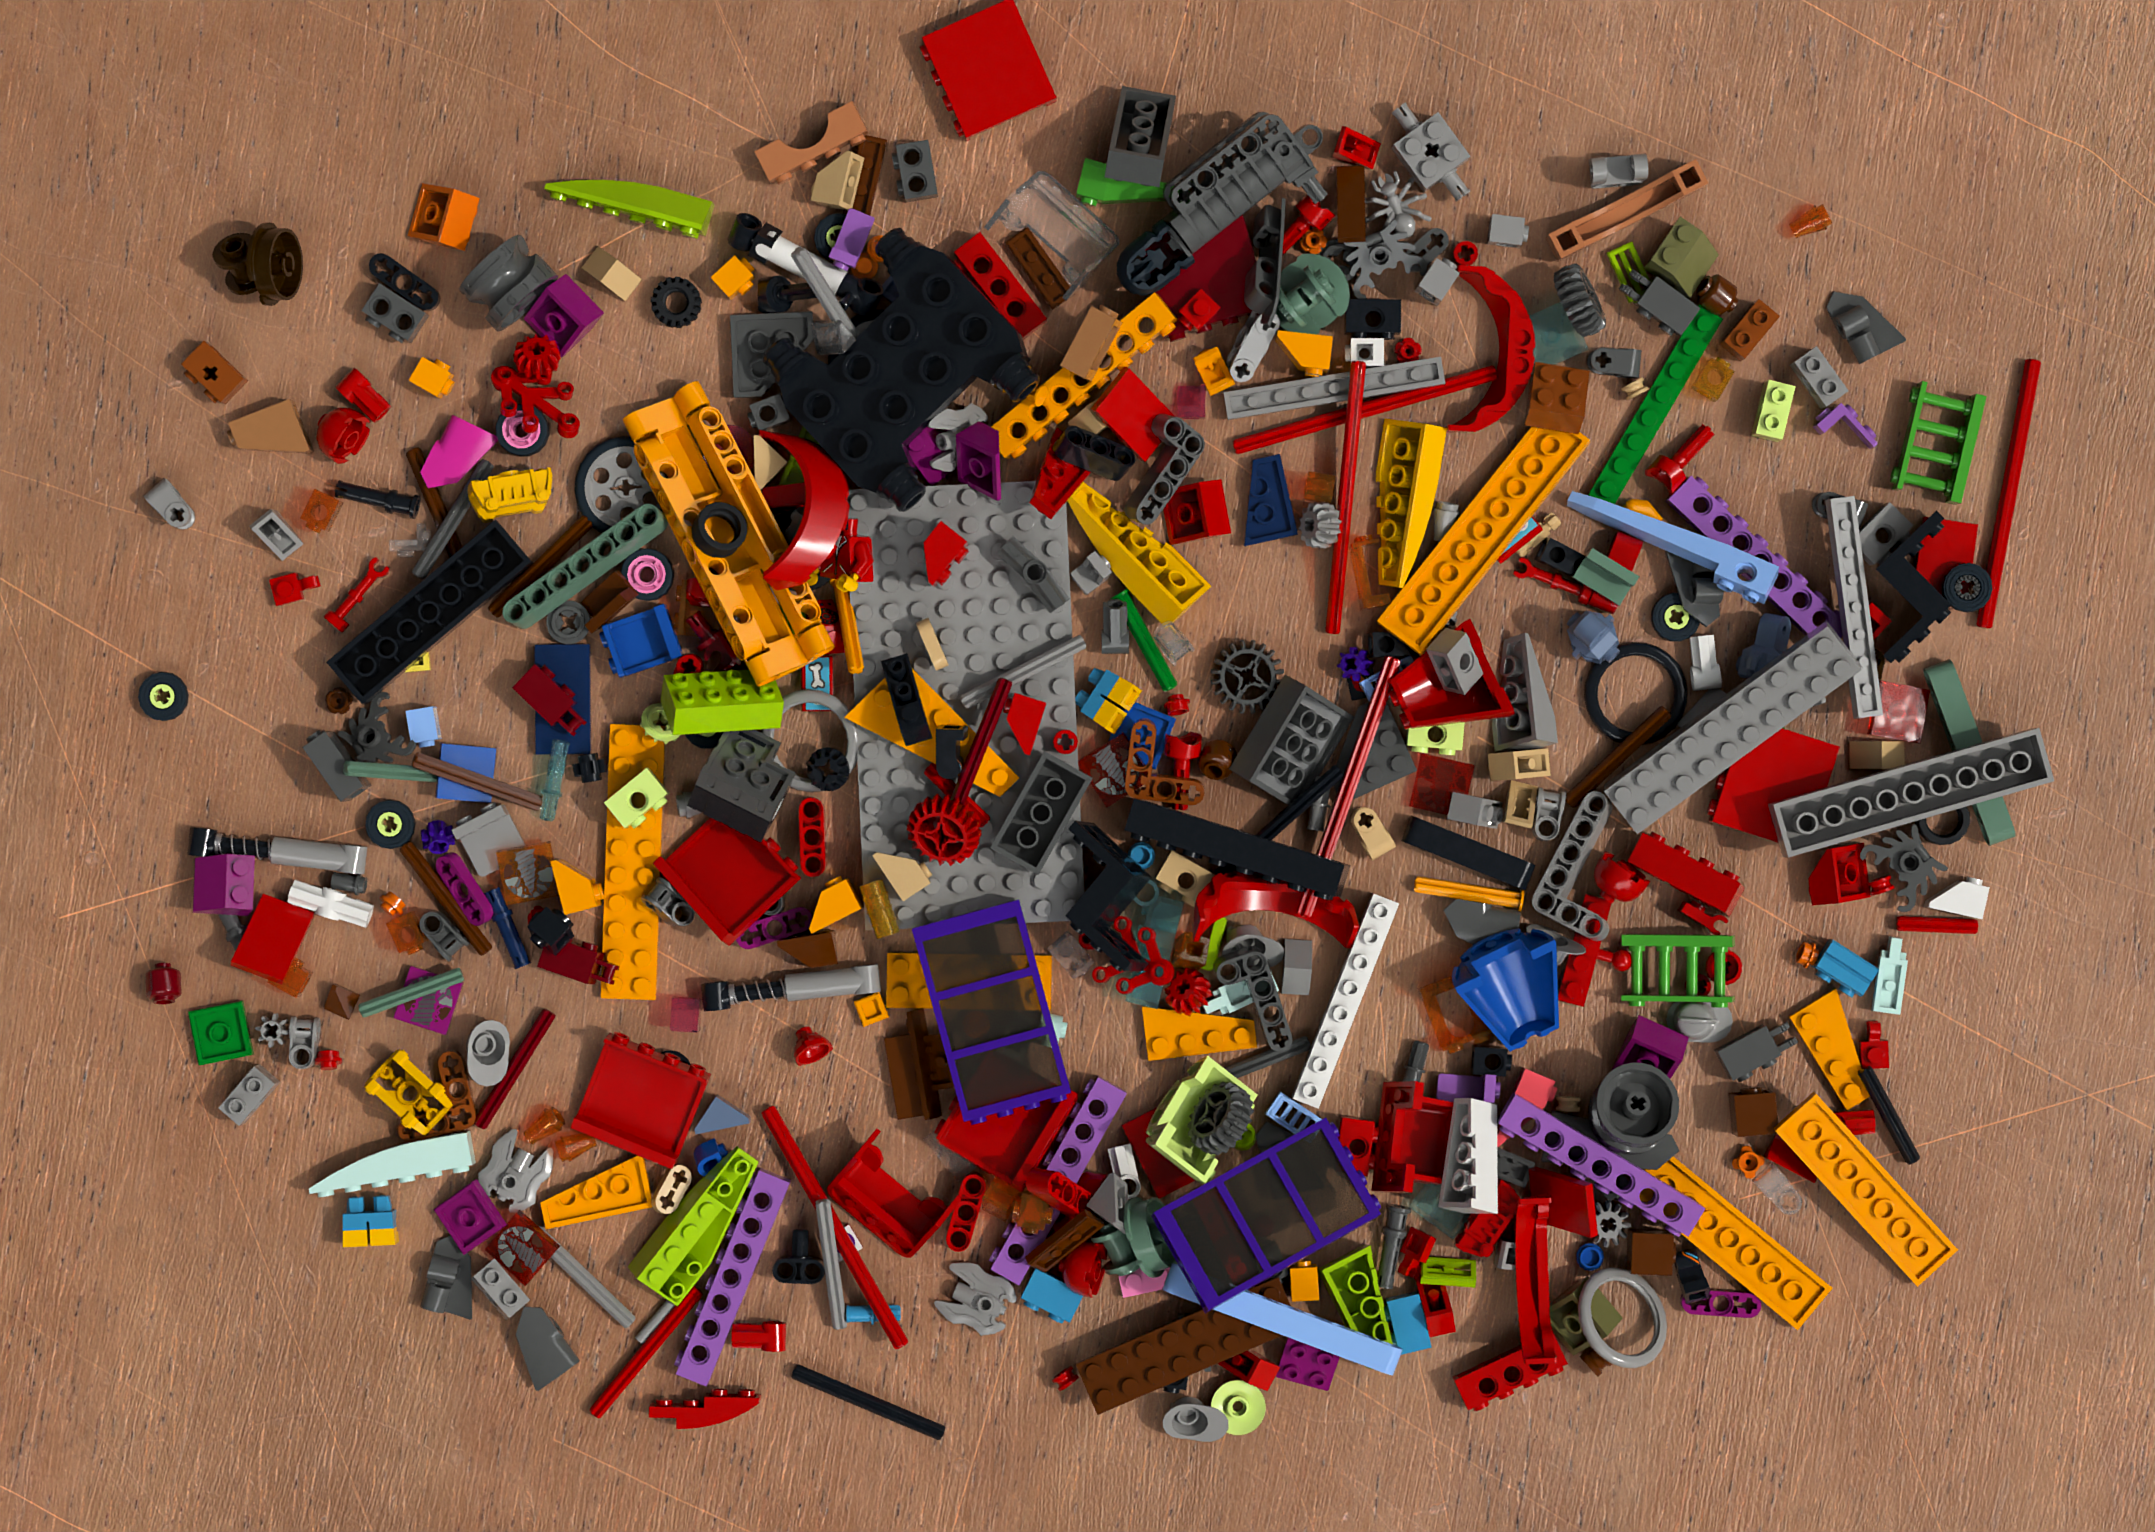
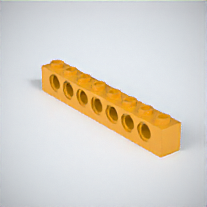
M1154 292L1120 320L1123 323L1107 351L1111 357V363L1107 368L1099 367L1092 381L1089 380L1086 385L1080 386L1076 381L1077 374L1063 367L1042 384L1047 386L1048 389L1046 399L1042 404L1047 409V416L1044 420H1036L1034 411L1037 406L1034 405L1032 400L1025 398L991 426L999 431V449L1004 458L1009 459L1013 457L1016 459L1027 450L1025 445L1032 439L1037 442L1048 433L1046 428L1053 422L1059 424L1069 416L1067 411L1075 404L1077 407L1083 405L1091 397L1088 393L1096 387L1099 390L1112 380L1110 375L1116 370L1121 371L1123 367L1128 368L1133 363L1131 359L1138 352L1143 355L1155 345L1153 343L1155 338L1160 334L1165 337L1176 328L1174 323L1178 320L1157 293ZM1145 318H1151L1154 323V327L1149 333H1143L1140 329V323ZM1123 336H1130L1132 339V346L1127 351H1122L1119 347V340ZM1060 388H1065L1068 391V399L1064 403H1058L1055 399V394ZM1017 423H1023L1026 427V433L1021 438H1016L1013 434V428Z

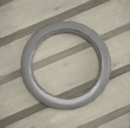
M813 689L797 690L783 696L784 706L782 715L798 704L815 703L829 708L839 717L847 735L845 757L849 763L850 774L857 762L858 733L856 723L844 718L850 712L847 706L835 696ZM775 728L761 729V733L774 739ZM776 755L774 762L784 767ZM795 775L790 786L798 791L811 793L821 791L816 786L811 785L810 779Z
M1610 1267L1599 1270L1585 1282L1579 1296L1578 1316L1581 1329L1590 1346L1603 1359L1619 1367L1638 1368L1652 1362L1661 1352L1667 1333L1666 1314L1655 1290L1642 1277L1637 1274H1630L1628 1270ZM1622 1281L1629 1284L1644 1297L1650 1308L1654 1323L1653 1338L1648 1347L1638 1354L1624 1355L1616 1352L1601 1339L1594 1326L1591 1314V1301L1595 1291L1606 1282Z

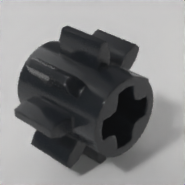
M598 753L577 756L578 763L572 764L574 777L581 776L582 783L602 780L601 773L607 772L605 759L599 760Z

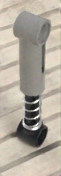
M190 827L187 855L201 857L222 855L223 853L253 855L260 860L268 858L271 864L365 874L368 848L365 846L331 844L274 837L272 842H270V839L268 841L257 840V837L255 840L245 839V836H243V839L233 838L232 835L225 837L223 834L218 833V830Z
M878 964L843 969L786 974L784 980L780 978L779 981L773 982L767 979L764 983H757L755 981L754 984L745 985L742 982L741 985L737 986L729 984L728 981L701 984L705 1012L730 1009L731 1005L740 1004L742 1001L752 1003L753 1000L761 999L764 1002L769 998L777 1000L778 997H784L788 999V1002L850 994L881 992Z

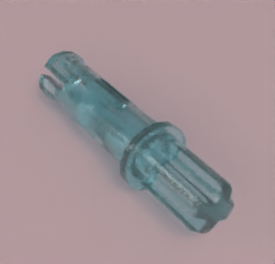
M552 740L544 789H541L543 799L539 817L544 821H553L555 819L558 798L562 797L560 790L570 742L565 740Z

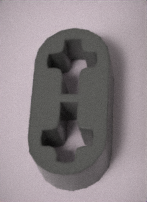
M1431 229L1414 244L1416 246L1414 251L1407 250L1406 253L1418 255L1423 250L1426 254L1422 258L1428 266L1448 246V235L1442 229ZM1432 234L1435 237L1442 236V247L1439 248L1436 245L1431 250L1426 248L1432 241L1430 238ZM1418 264L1411 266V272H1420L1421 266Z

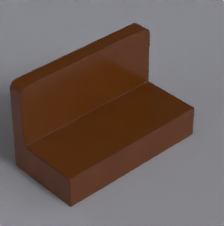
M619 570L613 572L581 602L593 617L585 624L591 634L602 628V625L607 624L639 595Z

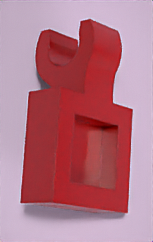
M291 573L269 579L276 606L304 600L303 591L321 587L319 577L315 575L299 580L298 573Z
M1694 900L1690 904L1682 902L1677 911L1703 925L1713 935L1721 934L1714 928V923L1717 920L1728 923V919L1723 915L1709 916L1704 913L1706 908Z
M1866 1021L1867 1040L1859 1041L1861 1068L1871 1066L1873 1069L1889 1068L1888 1040H1880L1881 1023L1878 1021Z
M1411 1226L1400 1252L1406 1255L1399 1265L1398 1272L1417 1279L1420 1273L1419 1262H1427L1437 1238Z

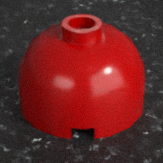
M345 407L337 408L324 414L318 421L316 434L320 450L338 464L349 461L345 457L350 453L356 455L369 436L370 429L366 427V424L370 423L369 419L359 412Z
M1605 851L1594 869L1595 883L1601 889L1599 895L1611 903L1615 899L1621 902H1630L1638 898L1645 891L1650 880H1646V876L1623 859L1618 862L1613 861L1612 859L1615 855Z
M1083 1242L1059 1262V1271L1063 1272V1280L1073 1293L1093 1298V1295H1097L1105 1275L1104 1268H1101V1259L1107 1260V1250L1103 1244Z

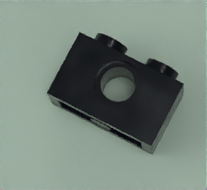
M1349 299V305L1344 316V335H1351V338H1367V335H1378V338H1384V340H1394L1395 335H1400L1401 299ZM1369 313L1377 314L1380 318V324L1376 327L1367 325L1365 316Z

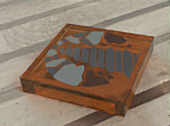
M551 841L496 851L506 905L559 896L550 862L554 861Z

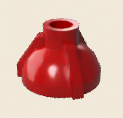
M803 1027L796 1032L798 1041H796L794 1047V1058L798 1066L814 1063L833 1050L829 1040L816 1032L813 1033L811 1027Z

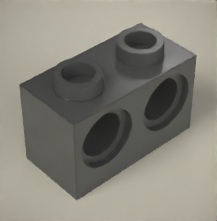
M923 140L896 145L897 152L892 153L894 170L900 169L901 180H896L899 197L904 196L906 203L937 198L938 192L929 141ZM909 152H916L919 154L920 159L918 163L909 165L904 161L905 155ZM913 179H921L925 183L924 188L919 192L911 191L909 189L910 182Z
M380 283L361 310L368 315L365 319L377 328H380L383 324L391 330L388 335L400 343H403L405 339L412 343L429 317L428 314ZM381 301H387L389 304V310L384 315H378L376 312V306ZM404 316H410L412 319V325L407 330H401L399 327V321Z

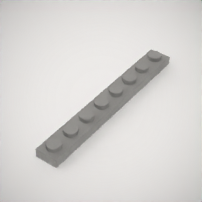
M1441 357L1366 369L1363 398L1445 385ZM1350 372L1223 392L1228 420L1348 401Z
M1855 496L1827 499L1825 503L1843 642L1861 665V671L1848 679L1853 719L1883 715Z

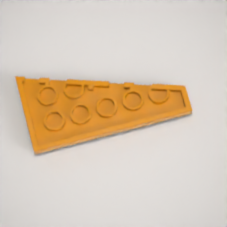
M913 668L932 739L909 746L905 745L886 678L844 717L936 764V728L940 725L968 726V737L964 741H960V755L964 763L976 735L969 725ZM988 746L973 784L1001 797L1020 777Z

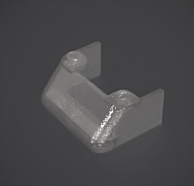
M1044 171L1036 172L1009 195L984 226L986 230H990L999 221H1002L1006 228L1014 231H1021L1028 226L1039 239L1066 262L1062 268V274L1066 282L1071 284V287L1062 297L1065 301L1088 281L1120 243L1117 234L1052 175Z

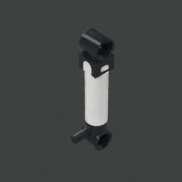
M740 213L737 215L727 238L728 243L733 248L743 252L749 251V257L764 265L769 260L805 280L791 257V253L800 246L781 237L783 231L766 222L762 227L761 221L751 214ZM808 251L834 295L841 299L839 303L844 311L850 307L858 315L866 317L873 315L884 291L880 283L870 278L860 279Z

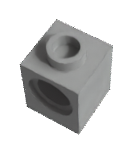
M1492 214L1489 221L1487 245L1520 248L1522 242H1527L1529 226L1524 225L1525 218Z

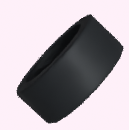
M714 502L706 505L694 519L691 528L692 538L696 546L704 554L714 558H725L732 555L745 541L748 532L747 522L742 513L736 507L725 502ZM709 517H720L731 525L734 531V538L730 543H719L708 535L705 529V522Z
M1967 807L1956 809L1958 823L1951 833L1947 835L1933 833L1929 829L1925 818L1915 821L1919 834L1926 841L1936 845H1949L1959 841L1966 834L1970 824V815Z

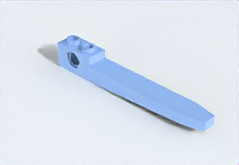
M1572 491L1567 500L1568 507L1598 522L1714 571L1713 583H1716L1718 588L1726 592L1734 591L1739 593L1745 600L1751 603L1760 602L1765 604L1778 577L1779 566L1728 544ZM1748 573L1752 576V579L1743 581L1739 579L1738 575Z

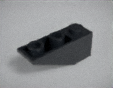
M908 654L881 661L905 745L909 746L932 739Z

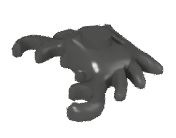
M1395 219L1383 229L1366 236V242L1344 243L1346 246L1358 247L1346 256L1347 261L1358 257L1349 271L1350 275L1354 276L1357 270L1361 268V273L1353 286L1354 295L1358 299H1366V295L1360 292L1361 286L1375 287L1374 282L1370 278L1371 272L1380 275L1384 269L1396 268L1398 261L1404 263L1405 271L1408 274L1411 272L1413 264L1421 266V276H1424L1427 272V263L1422 257L1403 251L1404 249L1411 251L1416 249V246L1412 243L1398 241L1408 236L1407 232L1390 234L1397 225V220Z
M381 692L372 699L367 718V710L365 708L360 709L358 725L354 719H349L351 735L344 731L338 732V735L354 748L359 762L377 763V760H381L384 763H392L393 758L387 756L389 753L408 756L416 747V743L411 740L406 748H402L405 740L401 735L390 743L391 735L385 730V724L382 721H378L380 716L389 712L385 706L380 707L382 700L390 698L387 692Z
M1913 824L1911 827L1912 839L1901 830H1897L1896 835L1902 842L1893 838L1883 837L1882 842L1891 844V848L1867 845L1862 848L1859 858L1864 860L1869 851L1874 852L1876 855L1873 861L1875 865L1880 864L1884 858L1889 857V867L1895 870L1900 881L1908 883L1904 889L1896 893L1899 897L1906 896L1908 898L1907 905L1897 907L1900 912L1910 911L1915 906L1918 884H1920L1921 895L1927 894V876L1931 883L1937 884V878L1932 867L1941 871H1947L1948 869L1946 865L1941 864L1930 856L1921 844L1916 824Z

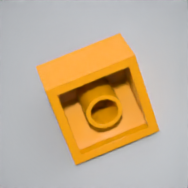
M1277 331L1275 342L1299 371L1305 372V376L1311 378L1327 374L1330 367L1333 336Z
M563 859L550 861L564 915L602 905L601 900L605 899L602 884L596 883L594 877Z
M839 876L825 883L827 889L821 891L809 927L811 934L863 908L849 878L843 880Z

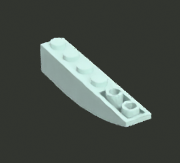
M470 1131L447 1134L387 1148L364 1157L331 1174L310 1187L309 1194L317 1193L318 1197L334 1195L335 1189L344 1188L345 1193L362 1190L361 1185L369 1183L372 1184V1188L389 1185L388 1180L397 1178L399 1183L416 1180L415 1175L426 1174V1178L442 1176V1170L453 1169V1173L469 1171V1166L476 1163Z

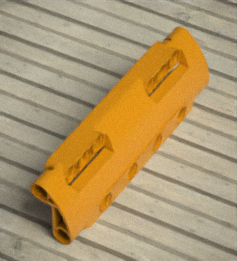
M691 382L680 388L674 397L639 409L624 417L622 421L635 444V458L735 655L740 660L745 661L757 686H763L784 677L834 649L835 646L825 626L821 623V609L808 582L800 586L791 587L797 595H793L789 588L782 590L772 588L795 633L793 634L767 582L763 579L761 569L764 572L773 565L789 545L722 414L718 409L710 406V401L700 382ZM702 420L708 421L711 426H707ZM688 425H689V427H690V429H691V431H692V433H693V435H694V437H695V439H696V441H697V443H698V445H699V447H700L702 453L704 454V456H705V458H706V460H707V462H708V464H709V466H710V468H711V470H712V472H713V474H714V476H715V478H716V480H717V482H718V484H719V486H720L721 489L718 488V486H717V484H716V482H715V480H714V478H713V476H712V474H711V472H710V470H709V468H708V466H707L705 460L703 459V457H702V455H701V453H700V451H699V449H698V447H697V445H696V443H695V441H694V439H693V437H692V435H691V433H690V431H689V429H688V427H687ZM715 444L720 445L723 450H719ZM727 468H731L735 474L730 473ZM660 472H664L668 476V479L662 477ZM714 502H725L736 507L747 522L748 532L745 541L732 555L725 558H714L704 554L696 546L692 538V527L684 522V520H688L693 525L694 519L706 505ZM709 517L706 520L705 529L714 541L728 544L733 540L734 531L726 520L720 517ZM709 568L714 569L717 572V575L712 574L709 571ZM801 612L806 613L810 620L805 619ZM733 616L740 618L742 624L736 622Z

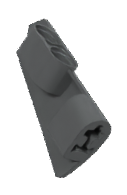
M1282 198L1281 209L1265 205L1255 217L1252 241L1253 245L1259 249V258L1245 276L1244 302L1249 309L1262 314L1261 324L1271 326L1280 293L1286 208L1285 198Z
M1551 1110L1550 1114L1603 1145L1593 1134L1588 1118ZM1554 1131L1547 1133L1544 1139L1547 1145L1556 1144L1559 1140V1134ZM1667 1134L1655 1147L1644 1153L1636 1155L1616 1154L1641 1169L1657 1170L1680 1150L1673 1136ZM1571 1147L1568 1152L1569 1158H1580L1583 1152L1582 1147ZM1543 1150L1541 1162L1554 1163L1547 1159L1549 1153ZM1597 1160L1592 1166H1606V1162L1604 1160Z

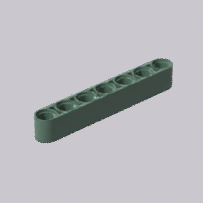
M652 504L640 506L510 599L503 607L502 614L504 619L520 629L531 627L629 555L661 534L668 525L664 513ZM656 514L655 520L648 524L649 517ZM633 530L632 537L626 540L627 533ZM608 546H611V550L608 553V555L604 556L605 549ZM589 562L588 568L582 572V566ZM567 577L566 584L560 588L561 580ZM545 593L543 601L538 603L539 596ZM523 609L522 615L516 619L517 612Z
M1948 659L1924 668V677L1951 750L1954 751L1982 743L1953 662ZM2003 796L1972 805L1988 846L2016 836Z

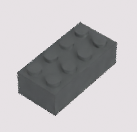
M1122 86L1108 153L1105 178L1138 183L1144 186H1160L1176 100L1175 95Z
M1044 751L990 848L1039 875L1093 778Z

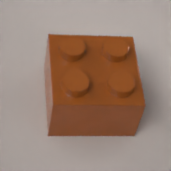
M1535 362L1530 377L1524 425L1579 434L1585 417L1590 371Z

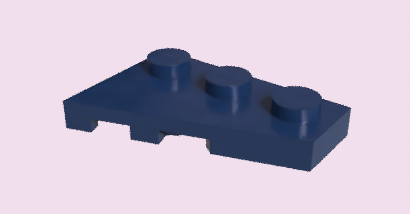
M1280 454L1253 460L1244 547L1298 535Z

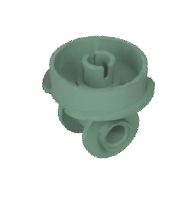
M1302 254L1297 257L1296 262L1291 263L1281 271L1280 293L1276 314L1280 319V326L1290 332L1317 335L1320 333L1321 328L1331 324L1338 316H1342L1347 311L1350 299L1349 285L1344 273L1338 265L1324 256Z
M1133 1197L1126 1202L1124 1208L1125 1234L1104 1220V1226L1090 1237L1093 1243L1103 1242L1105 1249L1108 1251L1107 1254L1110 1261L1104 1265L1106 1274L1123 1276L1141 1268L1148 1277L1156 1278L1161 1276L1165 1269L1170 1268L1172 1263L1177 1264L1151 1218L1153 1212L1165 1206L1158 1198L1152 1197L1143 1200L1139 1197Z

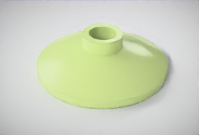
M1232 1380L1224 1383L1216 1390L1211 1401V1407L1219 1409L1227 1417L1229 1427L1227 1433L1244 1435L1250 1433L1261 1424L1265 1416L1266 1404L1263 1394L1257 1387L1243 1380ZM1236 1401L1243 1403V1408L1239 1411L1233 1409V1404Z

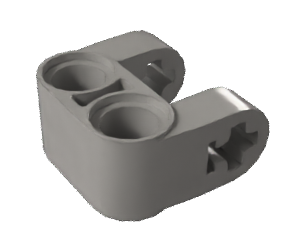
M1634 154L1590 158L1591 188H1611L1642 184L1648 178L1647 155Z

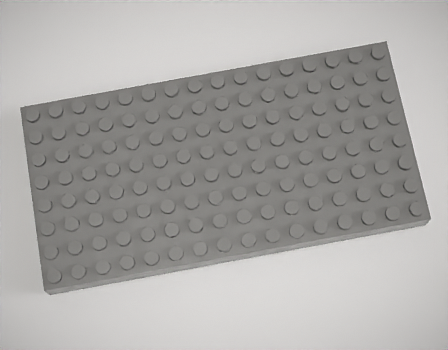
M1036 481L1001 483V499L999 501L969 487L968 484L925 486L926 492L922 499L905 512H899L893 502L889 503L877 493L866 489L849 490L847 499L850 504L848 518L858 519V535L869 536L872 539V556L874 559L873 582H858V588L850 592V604L855 612L864 663L862 673L853 674L855 706L885 678L881 661L907 653L911 667L977 733L990 698L970 708H965L960 700L962 694L1072 639L1066 503L1052 519L1040 513L1037 508L1029 503ZM942 521L968 542L966 548L969 552L960 564L957 562L952 564L949 568L952 574L942 586L938 583L934 588L928 582L924 541L938 523ZM1012 536L1046 565L1049 572L1068 596L1069 600L1052 613H1049L1025 579L997 554ZM1033 565L1028 569L1027 575L1031 580H1039L1043 576V569L1038 565ZM925 618H929L949 666L938 671L935 670L916 626V622ZM1073 655L1011 687L1008 697L1013 698L1014 693L1046 702V707L1030 756L1024 754L1007 721L1008 714L1003 713V707L988 746L1020 778L1001 797L975 784L972 785L968 796L990 816V821L984 827H979L982 830L980 843L972 856L965 858L961 864L955 861L950 866L945 861L940 866L936 859L929 862V856L926 854L920 856V849H912L913 841L908 839L907 823L909 815L914 810L916 804L919 801L923 802L927 796L932 799L937 793L942 799L946 796L924 774L925 769L932 762L856 724L858 733L857 764L865 930L915 928L1018 899L1020 900L1026 923L1070 921L1065 915L1084 894L1082 847L1073 840L1074 834L1069 830L1074 821H1081L1080 802L1039 875L990 847L1044 751L1079 770L1078 746L1070 754H1061L1054 748L1053 744L1056 733L1061 730H1070L1077 736ZM1062 734V739L1058 738L1057 743L1063 746V750H1069V745L1073 746L1074 740L1069 739L1068 734ZM957 775L951 780L956 784L959 776ZM881 852L916 859L919 864L924 861L932 873V876L929 877L932 883L905 901H902L872 855ZM1015 916L986 925L1016 924L1018 921Z

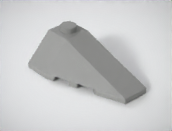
M1523 633L1504 639L1500 673L1503 676L1501 687L1504 688L1515 714L1510 717L1493 719L1492 730L1495 752L1533 750L1558 743L1555 715L1529 634Z

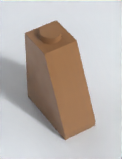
M291 399L228 422L230 430L227 431L230 442L233 446L237 445L241 450L302 454L314 452L295 401Z

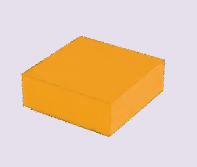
M880 992L854 1001L863 1027L889 1017Z

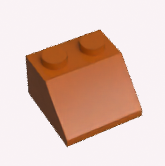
M422 183L407 236L447 248L465 251L470 239V231L474 217L477 214L480 198L456 189Z

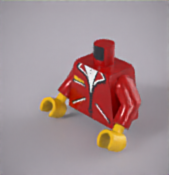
M848 518L844 531H841L835 544L837 546L835 552L830 559L824 560L809 575L811 577L807 581L809 586L817 583L818 572L821 577L836 579V587L843 592L855 591L858 588V582H873L874 559L872 556V539L869 536L857 534V518Z

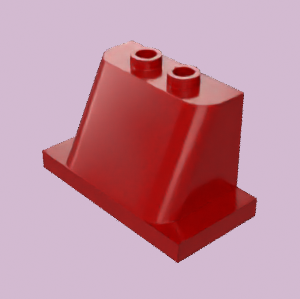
M1383 1082L1378 1126L1379 1135L1376 1144L1371 1191L1380 1193H1412L1413 1182L1433 1185L1442 1184L1454 1102L1423 1097V1082Z

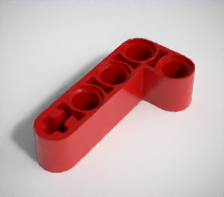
M1032 1168L1026 1178V1187L1029 1192L1072 1219L1084 1209L1097 1215L1086 1205L1108 1175L1085 1171L1081 1175L1078 1184H1076L1060 1172Z

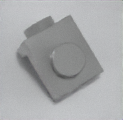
M1094 551L1086 557L1083 564L1071 572L1070 576L1082 592L1088 595L1109 578L1112 573L1110 570L1111 565L1103 555L1099 556Z

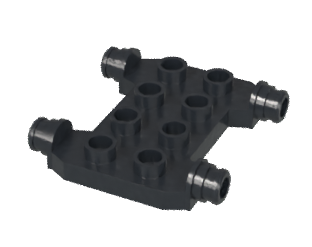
M894 228L878 241L875 253L883 259V264L888 268L887 272L893 278L900 296L829 365L818 360L813 354L803 352L800 347H795L790 338H782L771 345L763 356V363L769 366L771 374L775 377V382L780 386L783 401L788 411L858 487L877 493L889 503L893 502L899 512H905L916 505L926 492V487L917 480L918 476L914 473L917 467L912 461L907 446L928 426V423L944 411L977 378L990 383L994 388L1001 390L1003 393H1007L1013 402H1019L1034 391L1039 384L1040 377L1031 370V365L1028 363L1031 359L1027 356L1022 335L951 258L942 252L926 247L921 242H916L912 237H907L902 228Z

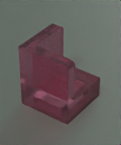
M1200 384L1199 386H1179L1177 388L1178 418L1205 419V384Z
M672 998L671 1031L695 1033L700 1031L702 998Z

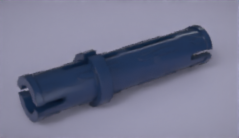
M498 887L484 893L493 908L492 921H496L514 964V969H518L530 964L531 960H529L512 919V909H508L500 890L501 888Z

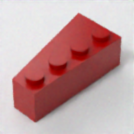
M1652 831L1650 835L1642 833L1627 861L1629 864L1660 881L1669 883L1670 886L1685 894L1692 895L1705 905L1721 910L1722 914L1730 917L1745 889L1738 882L1739 876L1728 870H1724L1723 874L1714 870V863L1702 857L1698 861L1689 857V850L1677 844L1674 848L1664 844L1666 839Z

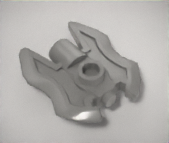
M971 403L962 410L955 411L947 408L928 423L930 428L947 429V431L936 436L937 447L942 451H947L930 461L932 468L944 472H952L957 467L956 434L978 421L986 422L988 420V416L980 407Z
M511 1129L492 1146V1157L488 1165L478 1173V1181L488 1197L491 1195L490 1191L494 1189L496 1190L495 1193L498 1194L497 1198L503 1202L506 1199L514 1200L513 1204H510L509 1212L511 1213L523 1211L535 1204L538 1188L551 1175L554 1153L552 1148H548L531 1167L529 1166L534 1155L520 1148L511 1158L518 1133L516 1129Z
M952 1263L949 1269L969 1285L958 1282L952 1298L961 1303L936 1300L934 1302L935 1307L951 1323L971 1326L981 1336L995 1334L1003 1330L1006 1324L1003 1321L998 1322L996 1320V1317L1004 1315L1007 1309L1004 1306L1005 1302L1003 1300L1008 1299V1302L1011 1303L1017 1300L1014 1288L1008 1279L1003 1276H992L984 1272L978 1264Z

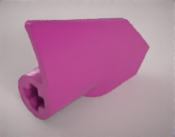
M451 415L440 440H437L433 445L420 472L427 488L458 483L498 442L497 437L461 418Z

